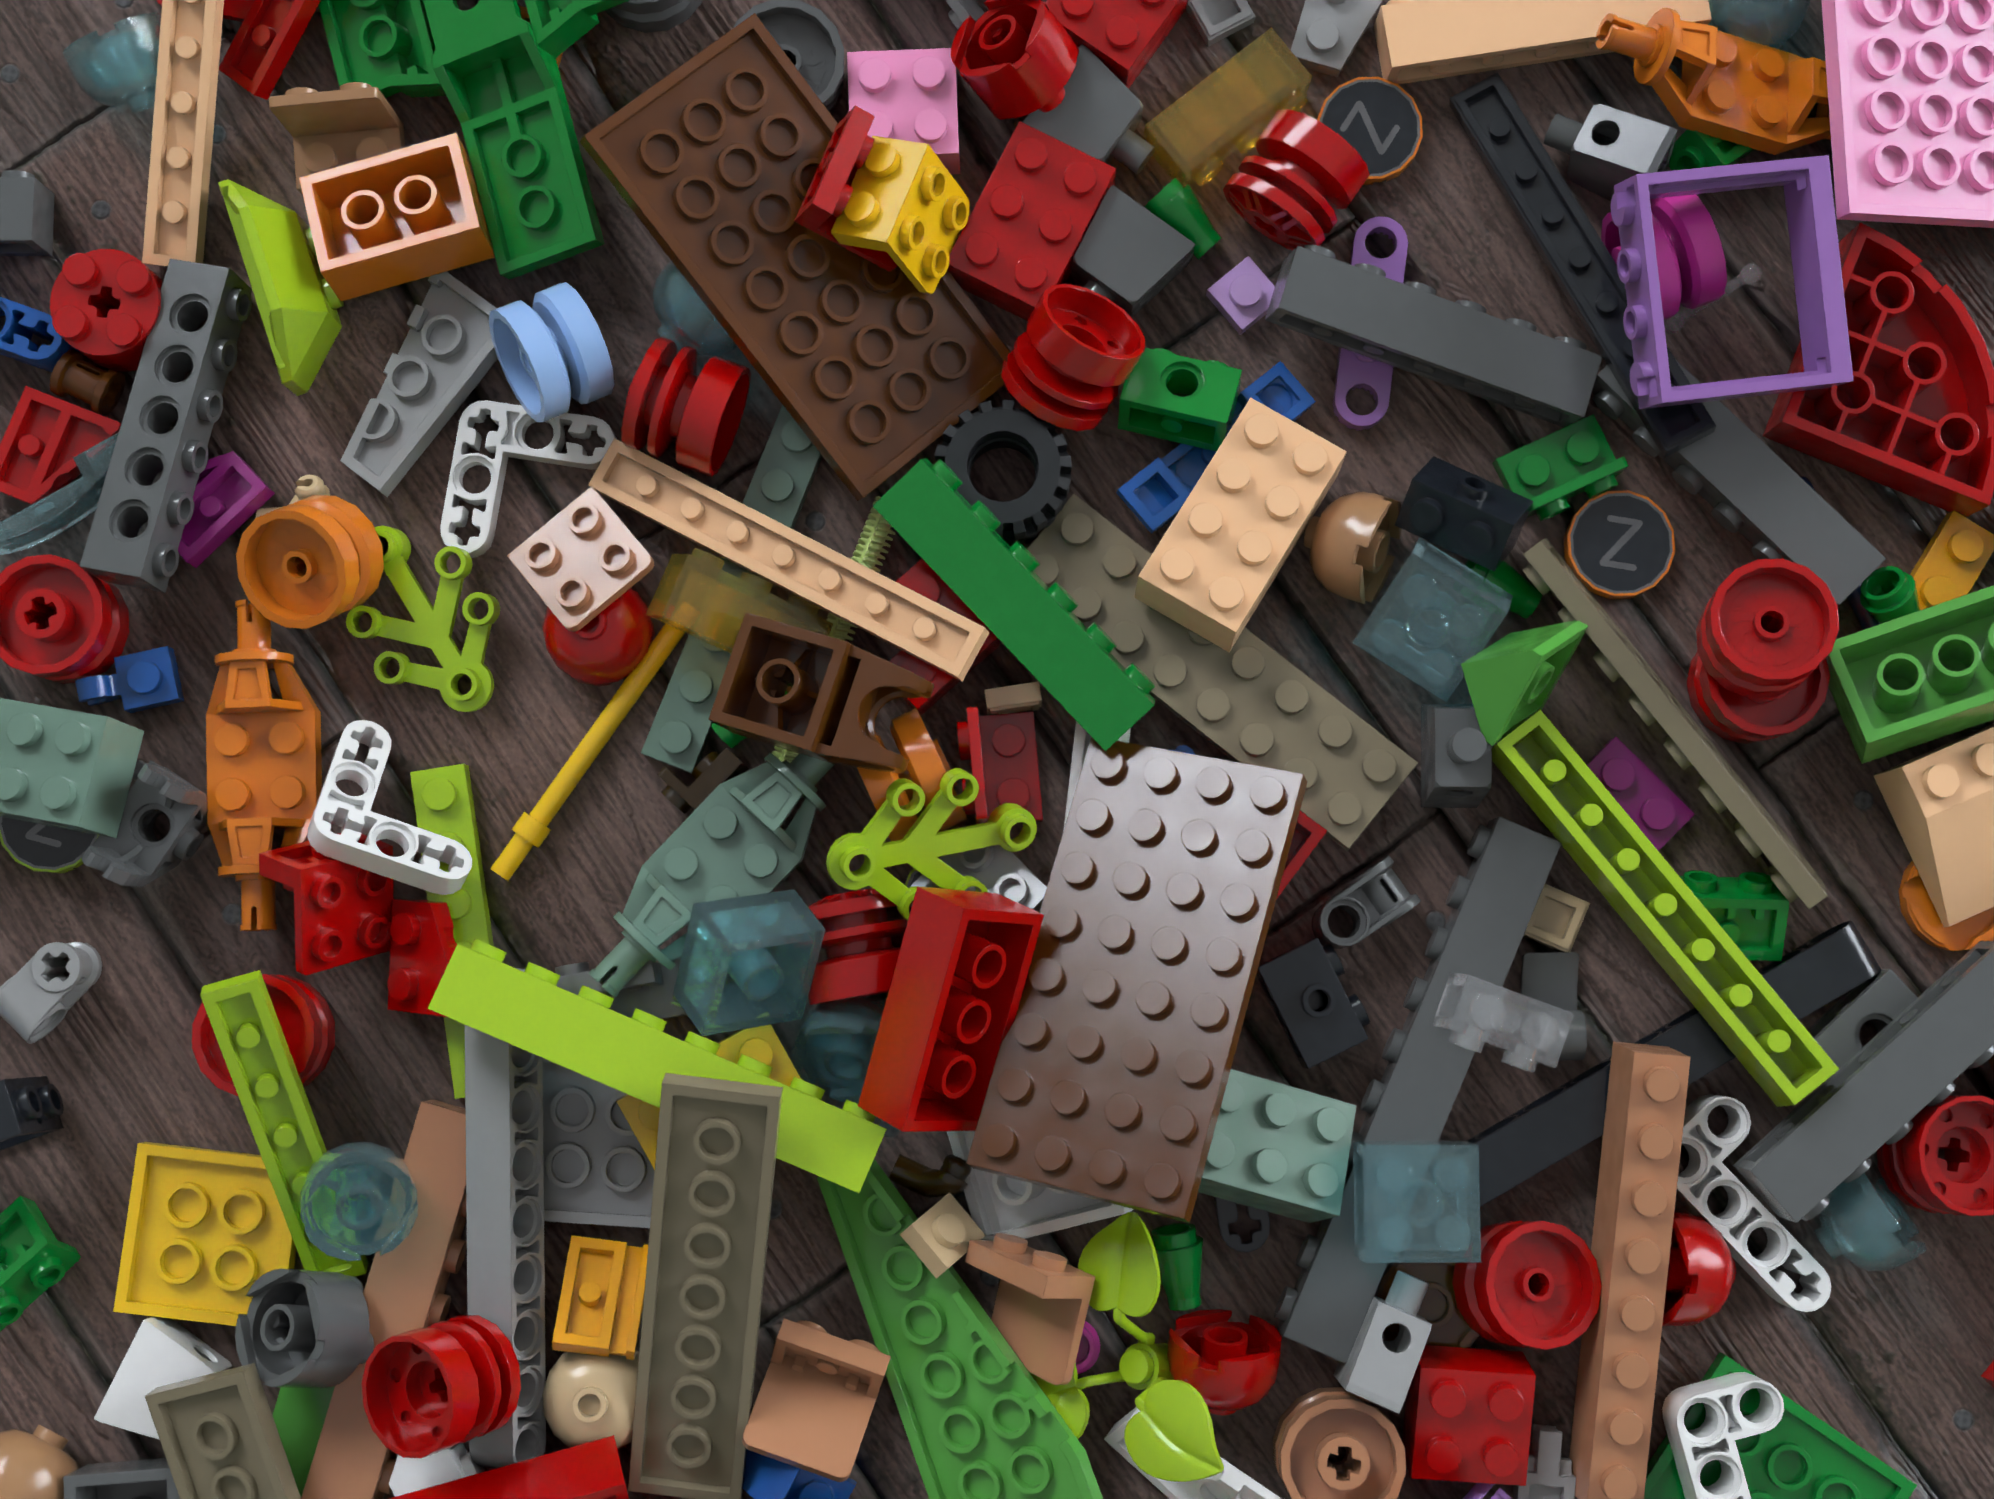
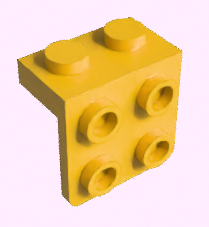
M872 136L874 138L872 149L862 167L856 172L851 187H853L851 197L842 214L836 219L831 234L840 244L887 252L919 292L932 294L936 290L940 278L947 272L949 255L960 231L967 224L970 207L969 198L929 144Z

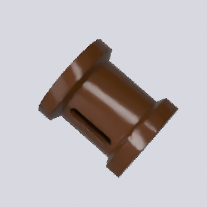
M68 350L60 357L50 378V391L59 397L70 395L91 405L92 411L103 416L111 413L116 407L125 386L124 374L113 369L106 371L84 361V356L75 350Z

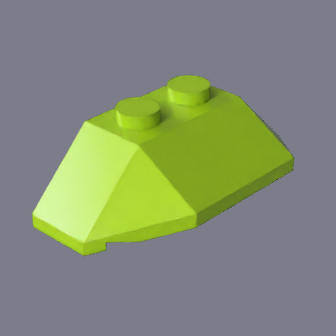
M229 179L218 182L272 349L281 383L296 396L305 394L310 389L342 328L337 308L343 307L344 302L339 300L321 274L311 229L295 211Z

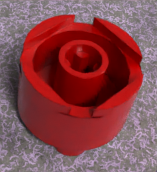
M987 0L984 2L989 10L976 21L970 15L958 29L951 47L953 64L957 67L967 84L999 120L1022 117L1038 109L1041 112L1052 111L1058 107L1065 97L1064 86L1075 69L1079 54L1078 45L1043 0Z
M98 249L86 253H75L64 261L62 271L52 287L50 296L52 325L55 331L68 344L98 365L115 371H136L147 336L153 329L159 316L161 307L160 291L163 280L139 259L120 250Z

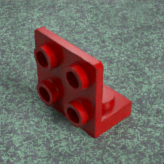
M855 105L836 125L794 222L881 268L892 271L897 267V264L887 252L840 244L831 234L836 219L842 214L853 191L851 184L856 172L866 161L874 143V138L867 134L875 116Z
M966 707L968 721L957 722L959 755L961 761L971 760L972 775L978 782L979 791L975 800L964 806L965 814H976L977 824L986 823L996 807L1004 803H1015L1029 811L1034 816L1036 822H1042L1043 812L1034 712L979 716L978 707ZM965 778L962 779V791L966 788Z
M361 834L358 843L364 844L367 836ZM309 841L259 853V875L283 884V888L286 890L294 891L295 964L297 972L303 975H310L390 951L393 879L324 856L317 852L310 845ZM382 841L376 842L377 847L382 853L393 857V845Z

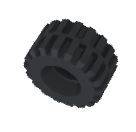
M1003 400V407L993 408L991 401L980 403L979 411L973 414L967 409L958 415L959 423L955 427L949 424L944 431V441L942 445L938 444L935 461L937 462L941 459L960 478L963 484L957 491L971 506L980 500L997 517L1001 525L995 531L1010 547L1016 540L1025 539V542L1028 543L1037 538V533L1045 527L1047 528L1055 521V517L1060 510L1062 511L1067 501L1072 469L1071 455L1068 456L1067 442L1063 434L1058 435L1056 433L1055 425L1038 418L1026 408L1024 410L1015 408V401ZM996 448H1011L1021 452L1034 465L1035 481L1033 486L1026 494L1011 501L999 502L982 496L973 487L970 479L971 467L982 454Z

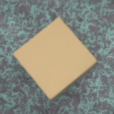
M1039 681L984 690L988 715L1039 710V707L1042 705Z
M1545 884L1523 936L1559 952H1571L1590 903Z

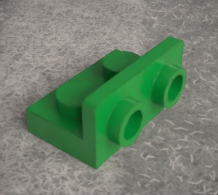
M1594 414L1495 459L1492 463L1505 489L1533 501L1527 518L1536 514L1540 522L1570 508L1567 499L1586 492L1588 499H1591L1617 487L1619 483L1616 477L1629 467L1624 456L1618 459L1615 458Z
M1691 870L1685 872L1683 876H1679L1748 960L1782 961L1790 902L1781 893L1769 875L1751 871L1743 872L1739 877H1717L1710 872Z
M19 1196L0 1214V1331L15 1322L32 1302L49 1287L58 1283L64 1277L65 1272L81 1258L75 1247L57 1240L35 1201L23 1196Z

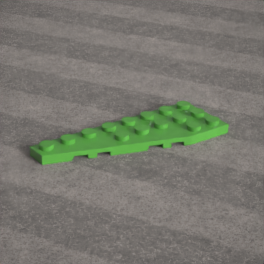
M873 1160L860 1193L822 1177H817L874 1343L881 1353L891 1356L885 1374L929 1499H1103L1086 1450L953 1266L936 1279L900 1236L918 1218L877 1161Z

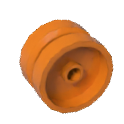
M313 495L255 518L242 533L236 553L238 579L248 600L265 618L285 628L308 629L364 604L377 590L384 570L383 547L373 523L356 505L337 496Z
M916 708L892 719L890 723V732L900 755L909 760L906 772L892 773L857 767L876 811L879 810L886 800L888 787L894 781L902 778L909 779L922 788L925 794L924 806L926 808L939 791L941 778L947 771L951 770L936 738L931 739ZM875 732L877 740L886 749L880 735ZM957 782L952 787L953 796L957 795L954 786L958 785ZM906 789L899 795V806L907 805L913 797L912 789ZM957 806L940 828L941 831L967 820L962 806ZM917 815L910 817L902 816L889 834L890 840L903 839L918 819Z

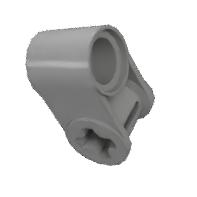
M53 942L44 945L17 974L0 986V1016L27 1043L37 1042L49 1034L64 1019L67 1011L97 982L102 971L101 956L94 947L83 942ZM65 957L70 958L68 963L64 960ZM66 971L70 973L68 977L64 975Z

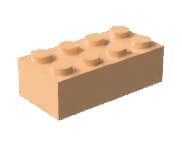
M1250 397L1140 572L1134 598L1230 652L1336 480L1347 451Z

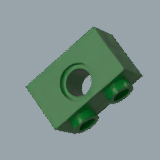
M1145 348L1130 376L1125 380L1119 401L1118 429L1217 452L1230 430L1239 396L1242 370L1229 367L1215 360L1202 361L1176 355L1172 351L1163 348ZM1176 393H1183V394H1186V395H1188V396L1180 397V396H1176V395H1174V394H1176Z

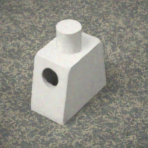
M161 1317L144 1319L94 1419L101 1423L159 1439L145 1395L157 1387L232 1369L233 1365L175 1320Z

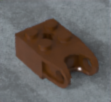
M745 612L708 720L734 734L832 764L892 773H905L909 760L898 753L885 749L879 743L874 729L875 720L880 709L893 699L931 698L934 684L847 641ZM791 686L792 689L785 695L787 687Z

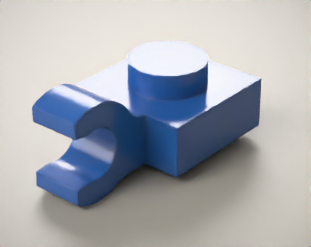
M169 646L115 657L114 662L117 674L96 675L75 680L79 702L87 701L89 706L122 699L124 711L134 713L184 701L174 649Z

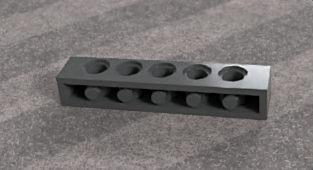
M176 259L169 260L160 291L161 307L159 316L153 329L148 334L80 563L81 568L105 582L166 593L169 579L178 567V547L184 526L190 521L193 514V495L199 474L204 471L208 462L209 452L207 446L214 422L220 418L222 413V394L227 376L237 361V342L242 324L249 317L252 308V288L230 268ZM207 319L204 326L197 330L199 325ZM192 370L190 376L184 381H182L185 374L188 371ZM178 420L176 426L168 432L170 425ZM163 470L160 479L153 484L155 476ZM148 521L147 528L138 536L139 529Z

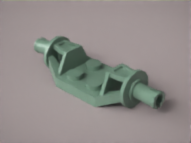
M768 753L764 758L766 763L719 784L642 865L623 913L618 911L613 916L624 928L621 933L625 937L595 969L589 972L594 980L603 984L602 987L616 998L619 991L649 960L653 963L658 960L667 969L671 970L676 965L674 961L726 943L802 863L817 810L821 812L826 807L825 803L815 794L818 791L815 785L835 764L800 753L791 763L787 760L781 762L772 753ZM801 797H803L805 799L804 802L802 803L801 807L799 808L794 818L788 825L787 829L784 831L781 828V825L784 823V821L791 813L793 808L796 806L798 801L801 799ZM690 923L694 926L663 950L660 948L663 943ZM617 969V971L606 981V979Z

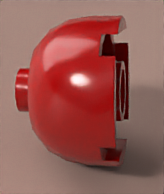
M631 588L578 631L572 632L567 630L549 607H547L543 623L546 649L557 667L580 683L599 687L611 685L610 683L618 682L627 677L645 656L655 636L650 611L641 596Z
M1674 1212L1662 1326H1687L1698 1324L1720 1311L1735 1281L1736 1265L1720 1231L1700 1216Z
M1198 1310L1176 1319L1175 1331L1170 1328L1167 1354L1171 1375L1174 1380H1182L1191 1384L1203 1397L1209 1413L1230 1415L1235 1413L1236 1410L1250 1407L1264 1398L1275 1384L1280 1362L1282 1336L1275 1326L1262 1318L1250 1315L1249 1324L1228 1322L1232 1316L1231 1310Z

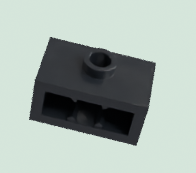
M1433 456L1412 479L1395 526L1495 572L1514 548L1533 501Z
M1318 938L1311 939L1259 965L1256 973L1301 1066L1307 1069L1369 1039L1363 1027L1370 1024V1020L1361 1001L1356 994L1347 997L1338 979L1339 976L1345 974V971L1337 953L1330 944L1322 947Z

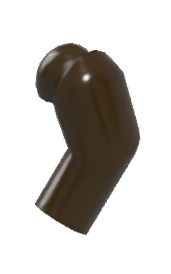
M900 1154L889 1179L922 1196L933 1198L945 1196L949 1192L952 1195L960 1194L968 1185L965 1180L970 1175L972 1168L966 1164V1160L952 1154L945 1157L940 1170L931 1169Z

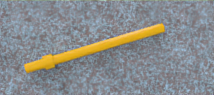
M682 601L679 603L650 644L645 656L637 667L629 673L529 814L524 811L511 829L515 834L490 868L492 871L509 881L532 847H540L551 831L547 826L697 616V611Z

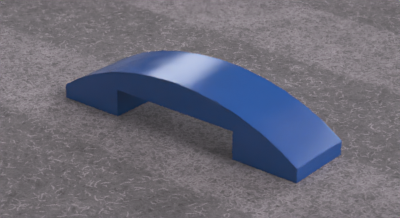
M1280 361L1240 392L1230 429L1250 397L1294 422L1310 409L1316 401ZM1181 443L1162 459L1159 457L1121 486L1116 493L1152 534L1176 517L1216 451Z

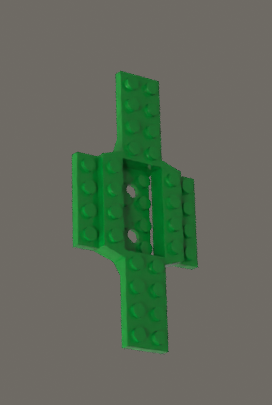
M457 0L320 1L319 9L339 87L345 83L363 82L370 84L372 87H378L385 98L399 92L411 98L447 96L462 127L500 276L510 280L605 244L556 58L599 23L597 13L629 0H525L531 24L521 18V10L517 0H479L475 7L465 11L459 9Z

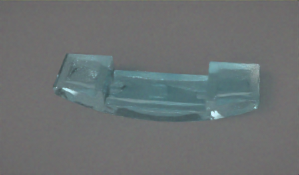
M119 432L73 457L83 477L0 522V555L21 551L46 542L68 531L96 512Z

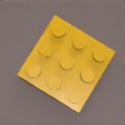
M151 1142L137 1144L113 1312L236 1326L238 1315L247 1314L253 1297L246 1295L256 1280L265 1273L275 1269H294L297 1249L261 1155Z

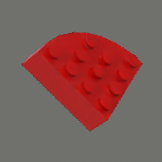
M1860 222L1839 242L1854 381L1823 389L1779 393L1763 437L1946 511L1952 512L1954 510L1964 517H1968L1990 506L1994 492V367L1984 338L1963 302L1947 284L1942 287L1933 275L1920 265L1923 260L1900 242ZM1801 340L1787 374L1804 372Z

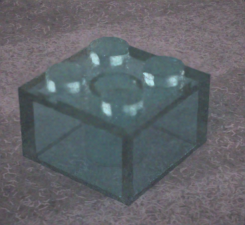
M1419 537L1361 624L1352 643L1447 702L1464 677L1461 663L1483 650L1508 614L1513 595Z
M795 889L694 903L673 995L702 1036L802 1019L826 929Z
M1353 1141L1355 1256L1364 1263L1481 1262L1479 1145L1468 1141Z

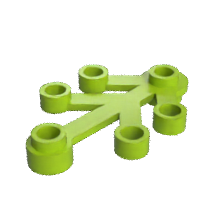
M388 526L375 527L379 539L385 538L389 546L387 553L383 556L384 571L415 622L385 616L374 607L360 605L351 609L347 615L346 626L348 631L358 638L373 639L380 636L431 648L442 668L411 663L409 658L403 653L386 651L381 653L374 662L375 676L381 682L394 685L408 682L438 689L444 702L452 709L460 712H474L483 708L491 699L494 691L493 675L484 664V658L492 624L500 615L498 600L494 596L482 592H475L466 597L463 602L462 612L470 624L461 654L452 639V632L464 578L472 570L473 563L470 554L466 550L454 546L444 547L437 553L434 564L436 571L441 577L433 607L407 564L411 554V544L407 535L396 528ZM456 553L460 557L461 564L456 572L450 573L447 568V560ZM484 599L488 604V613L484 618L478 619L475 615L474 607L478 601ZM364 613H369L372 618V625L368 631L363 632L359 627V619ZM395 658L399 663L400 669L398 674L391 678L387 674L386 666L391 659ZM466 674L471 679L472 687L467 694L463 695L458 690V681Z
M954 768L943 775L939 791L904 838L884 843L902 816L910 817L916 815L921 811L925 803V794L922 788L913 781L902 778L894 781L888 787L886 800L861 833H848L834 841L828 851L826 866L830 877L839 886L849 890H859L866 886L872 887L896 904L898 912L908 921L910 915L909 905L914 900L917 887L908 888L884 868L908 863L942 889L965 891L967 888L975 886L976 892L988 893L985 885L975 877L962 876L938 857L999 845L1010 852L1021 851L1027 848L1035 838L1037 832L1036 820L1029 811L1020 805L1004 803L992 811L986 823L938 832L957 806H966L973 802L979 791L978 782L973 775L961 768ZM965 778V790L961 794L953 796L952 787L954 783L959 779ZM906 789H912L913 797L907 805L899 806V795ZM1022 822L1023 828L1017 837L1011 839V828L1016 823ZM863 854L865 860L862 866L856 871H850L849 863L851 859L856 855Z

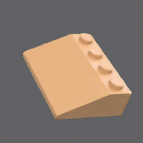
M1993 723L1874 775L1944 928L1994 907Z

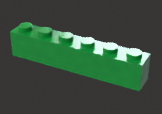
M927 458L920 459L873 507L1101 748L1106 751L1155 705V699L1149 694L1155 688V685L1133 662L1125 668L1110 653L1117 645L1099 625L1093 622L1087 628L1074 615L1072 611L1079 606L1077 602L1056 581L1048 587L1034 572L1040 566L1039 562L1019 541H1016L1011 547L995 531L1001 525V522L980 500L972 506L957 491L963 482L941 459L934 465Z

